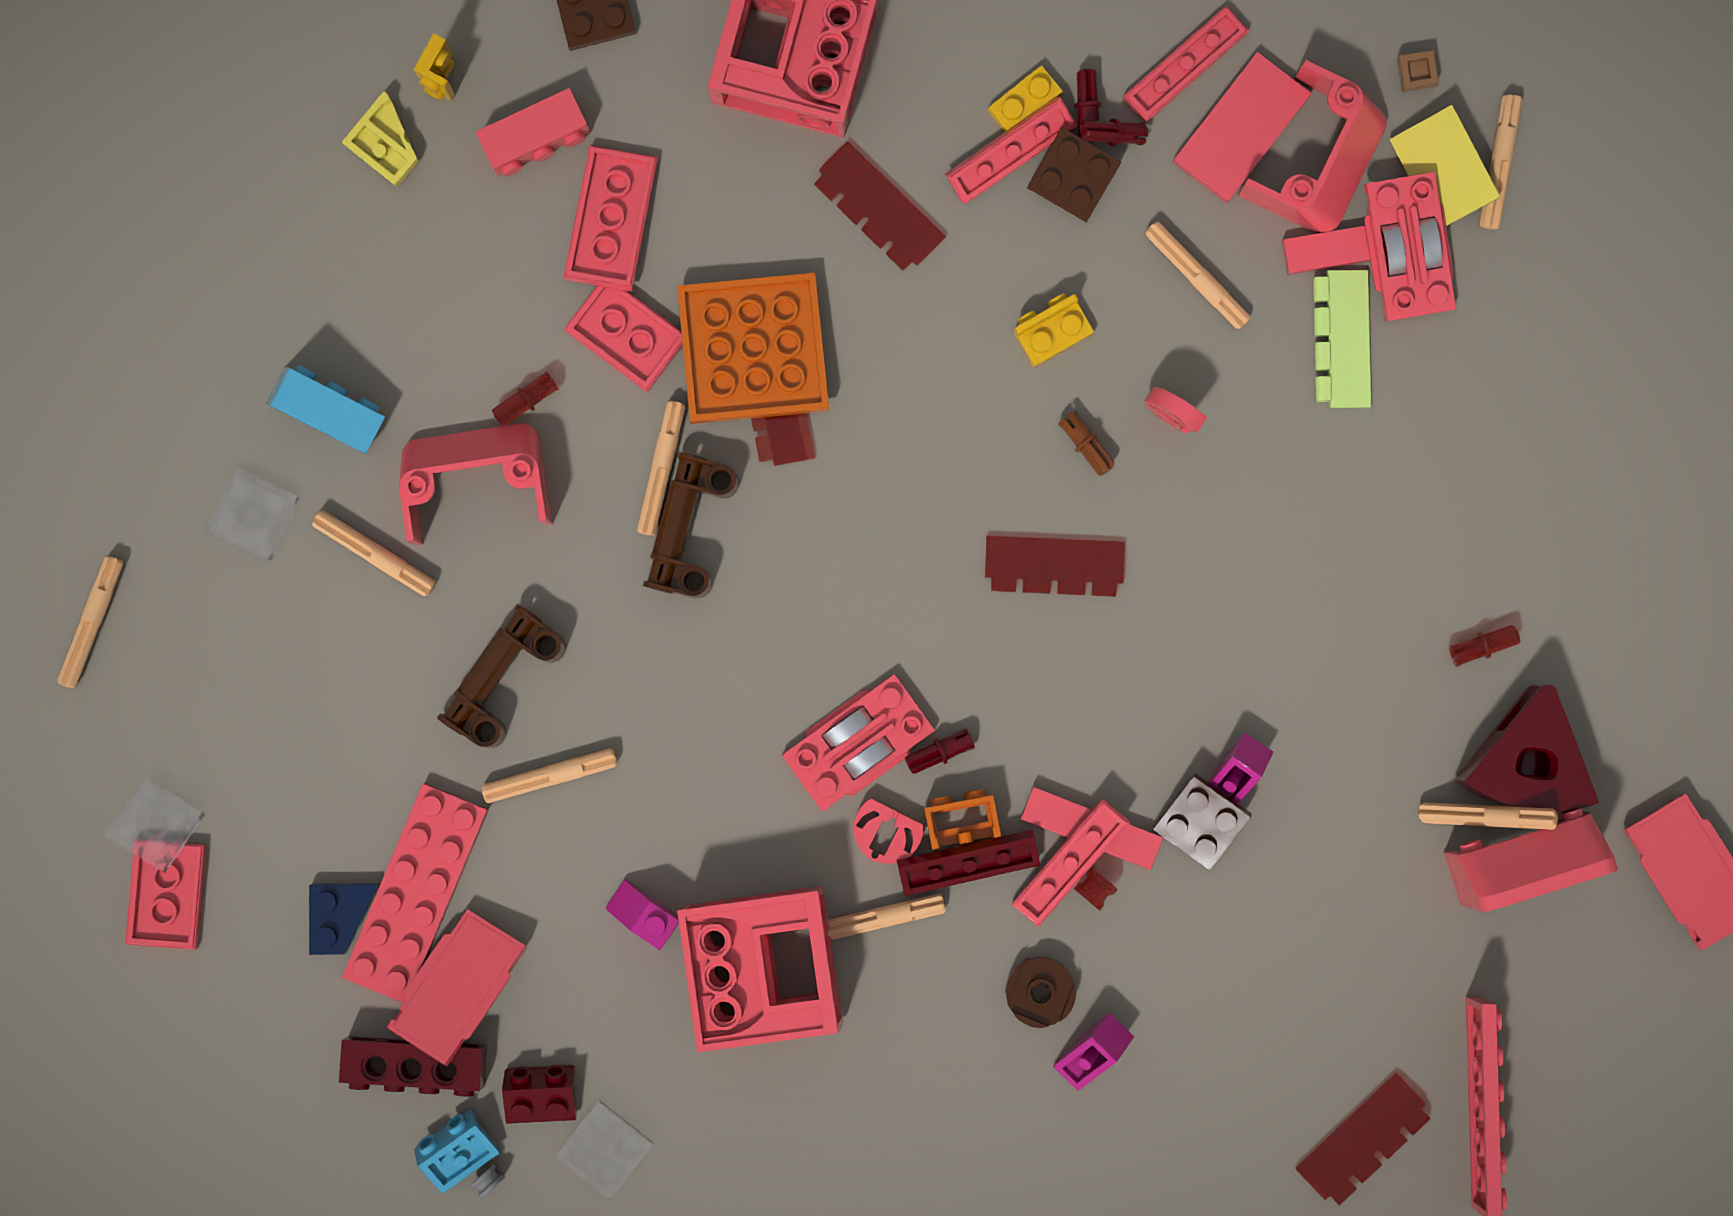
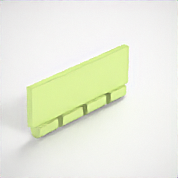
M1327 270L1326 277L1313 278L1314 302H1327V307L1314 308V336L1327 337V342L1315 343V371H1328V376L1315 377L1316 402H1329V408H1371L1368 270Z

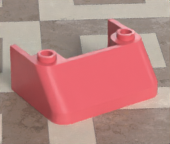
M1305 60L1294 80L1327 95L1329 109L1337 116L1346 119L1318 180L1303 174L1294 175L1285 182L1281 192L1278 193L1248 178L1240 189L1238 196L1318 234L1333 231L1340 224L1385 131L1386 118L1384 113L1358 85Z
M520 423L415 439L408 442L401 454L399 492L407 542L414 545L423 544L417 505L425 504L433 497L435 492L434 473L500 463L503 466L504 477L511 486L518 489L534 487L539 521L544 525H553L541 441L538 432L530 425Z
M1581 808L1561 813L1562 819L1558 821L1557 827L1553 830L1540 829L1492 845H1482L1480 839L1461 844V851L1459 852L1453 850L1444 852L1460 905L1481 912L1506 907L1617 871L1618 867L1615 857L1590 812H1583Z

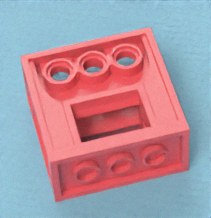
M731 0L708 83L711 103L844 138L879 10V0ZM751 9L788 18L775 68L738 59ZM838 21H844V22H846V23L843 24V25H837V24H835V22H838ZM829 54L837 55V57L833 59L827 58L825 56ZM819 87L829 88V90L825 92L816 91V89Z
M824 886L689 904L677 910L697 1052L839 1033L843 1026L832 941L831 937L828 936L829 923ZM809 928L818 992L780 997L771 934ZM712 931H718L724 936V946L715 944L712 940ZM717 966H722L728 970L729 980H723L717 975ZM721 1002L730 1003L734 1007L735 1014H726L722 1010Z

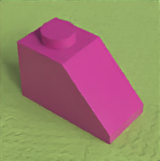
M1245 732L1227 752L1208 782L1239 803L1260 780L1274 752Z
M627 880L623 881L605 908L631 932L658 950L663 948L679 924L676 913Z
M1109 1012L1093 1024L1053 1067L1079 1091L1114 1065L1129 1046L1134 1036Z

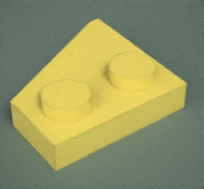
M384 91L342 141L344 146L397 188L419 162L391 98Z

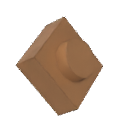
M1434 50L1398 56L1397 64L1402 92L1438 86L1439 80Z

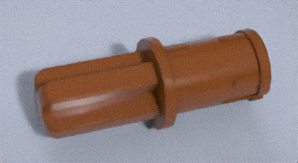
M1076 410L1068 414L1067 416L1075 425V428L1065 418L1058 425L1062 427L1077 447L1075 449L1076 453L1081 452L1099 476L1109 472L1115 466V463L1097 440L1098 434L1093 435Z

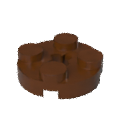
M1035 957L1023 960L1011 971L1005 987L1007 1004L1015 1017L1020 1022L1034 1028L1049 1027L1065 1019L1071 1012L1076 998L1073 978L1067 969L1058 961L1048 957ZM1042 982L1048 985L1046 990H1050V996L1048 998L1042 997L1040 1002L1032 999L1035 994H1030L1033 986L1038 987Z

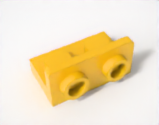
M433 33L413 70L419 79L418 83L424 87L423 91L439 101L442 100L443 96L452 101L455 93L446 79L454 67L455 61L452 60L454 55L446 39Z
M1063 293L1047 303L1049 307L1047 310L1038 315L1033 310L1017 320L1019 325L1015 327L1013 333L1033 368L1094 334L1091 325L1077 303L1079 299L1076 294L1067 298L1066 294Z

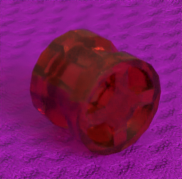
M1092 867L1087 872L1086 880L1083 883H1078L1073 888L1099 911L1105 906V899L1118 891L1115 886Z

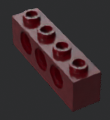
M348 1036L341 1042L339 1083H349L348 1088L353 1090H368L370 1085H384L383 1090L387 1092H404L405 1087L419 1088L418 1093L439 1094L440 1089L454 1090L453 1095L475 1096V1091H480L485 1087L487 1045L463 1043L451 1060L456 1066V1076L448 1078L441 1073L440 1062L404 1039ZM373 1056H379L384 1059L386 1063V1071L384 1073H376L371 1068L370 1062ZM413 1058L420 1063V1075L414 1076L407 1072L405 1068L407 1059Z

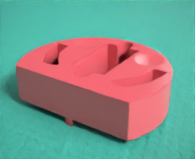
M1153 387L1143 402L1152 413L1185 434L1188 431L1198 432L1207 419L1194 406L1159 387Z
M870 798L859 808L855 816L853 831L858 847L868 858L879 863L892 864L897 863V860L908 858L916 851L923 836V824ZM872 811L879 813V816L868 820L862 828L857 826V823L864 815ZM890 818H895L894 826L898 829L884 855L879 853L876 858H873V849L869 847L882 821L888 822ZM904 828L912 830L913 843L910 853L904 850L906 844Z

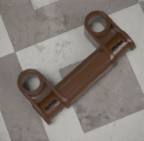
M678 452L679 465L675 480L670 481L669 491L650 556L653 562L648 580L643 582V586L669 594L676 593L691 598H702L710 593L713 581L711 575L702 567L681 561L698 494L702 493L724 499L732 497L739 488V479L736 473L725 464L709 461L696 455ZM720 473H727L731 477L729 487L724 490H717L713 485L714 478ZM693 573H701L704 578L702 588L697 591H690L687 587V579Z
M518 603L514 607L516 612L507 625L497 631V634L454 692L455 698L444 714L440 713L437 717L447 727L465 736L480 747H497L506 737L504 723L482 708V706L521 650L524 649L537 659L550 663L559 661L566 651L564 638ZM553 637L556 642V649L551 655L544 656L541 653L540 644L545 638ZM490 722L494 725L496 733L491 741L486 742L481 738L480 730L485 723Z

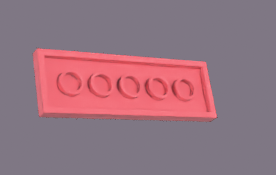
M422 783L342 978L399 1002H404L402 995L428 957L489 809L429 784Z
M1478 996L1466 997L1471 1207L1482 1216H1502V1210L1507 1208V1193L1505 1188H1501V1174L1506 1172V1157L1504 1152H1500V1138L1505 1136V1122L1503 1116H1499V1102L1504 1100L1503 1082L1498 1080V1066L1503 1065V1050L1501 1045H1497V1031L1502 1029V1014L1500 1009H1496L1495 1003Z

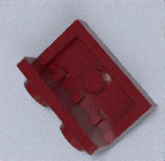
M520 1066L505 1069L502 1097L506 1124L576 1120L577 1106L574 1089V1066Z

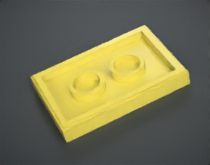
M1453 105L1389 139L1408 176L1435 172L1439 201L1443 205L1446 227L1501 198Z

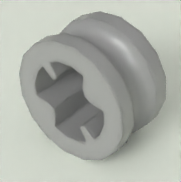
M494 1164L470 1185L472 1189L477 1188L479 1190L478 1196L481 1199L505 1178L503 1174L499 1175L495 1172L496 1166Z

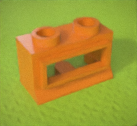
M979 789L965 792L964 800L951 802L950 795L929 799L931 806L924 807L932 850L946 845L969 843L977 839L1001 837L993 794L985 795V790ZM985 804L988 821L937 831L934 814Z

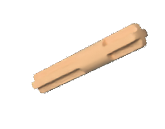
M1514 94L1503 96L1489 168V175L1501 198L1482 207L1480 227L1488 230L1499 229L1502 220L1523 103L1522 97Z
M1160 222L1153 223L1146 230L1145 234L1148 239L1236 329H1241L1250 320V315L1229 295V292L1206 268L1204 269Z
M668 401L666 403L637 526V532L643 535L654 536L656 534L685 411V404L681 402Z
M319 511L312 522L314 528L367 560L389 576L422 596H428L433 590L436 583L434 579L391 551L375 543L326 511Z
M106 556L102 562L57 682L62 686L75 688L78 684L123 567V561L118 558Z
M612 748L489 782L482 786L483 798L486 803H492L615 768L617 766L616 754Z
M1424 802L1420 804L1418 812L1421 822L1432 824L1553 830L1557 827L1558 813L1553 808Z
M938 893L829 919L828 936L831 937V940L940 915L946 911L944 899Z

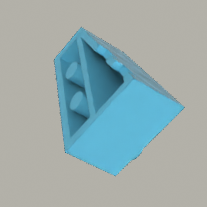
M300 365L297 366L296 370L284 367L266 404L366 454L385 416L377 413L380 406L362 397L359 403L346 397L349 390L331 381L327 387L314 381L317 374Z

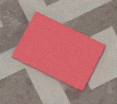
M596 286L564 329L565 332L647 393L683 347L682 333L678 328L628 291Z
M134 840L126 945L198 949L206 844Z

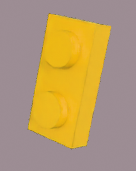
M1041 65L989 106L987 111L1002 130L1006 132L1055 97H1060L1063 91Z

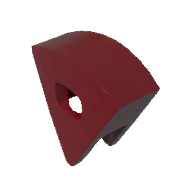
M1550 684L1541 687L1537 685L1529 686L1454 779L1468 791L1483 799L1504 806L1553 808L1556 812L1582 809L1599 803L1557 690Z

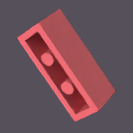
M570 88L488 125L475 133L496 175L504 174V176H511L523 169L522 165L533 159L536 162L548 159L554 155L553 150L563 145L573 147L580 144L586 139L585 135L591 132Z

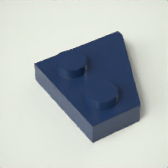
M379 883L309 885V955H344L348 952L354 940V935L358 927L361 926L367 914L366 911L379 889Z

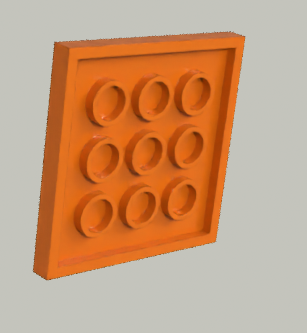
M815 273L677 285L691 424L829 411Z

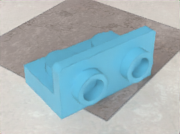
M472 1109L452 1117L446 1126L435 1134L424 1137L414 1149L417 1166L442 1194L500 1153L497 1144L478 1124L476 1114Z

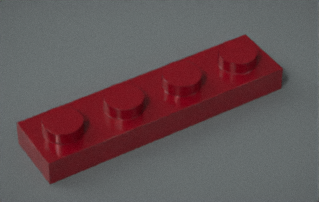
M1033 829L897 860L904 896L1041 866Z

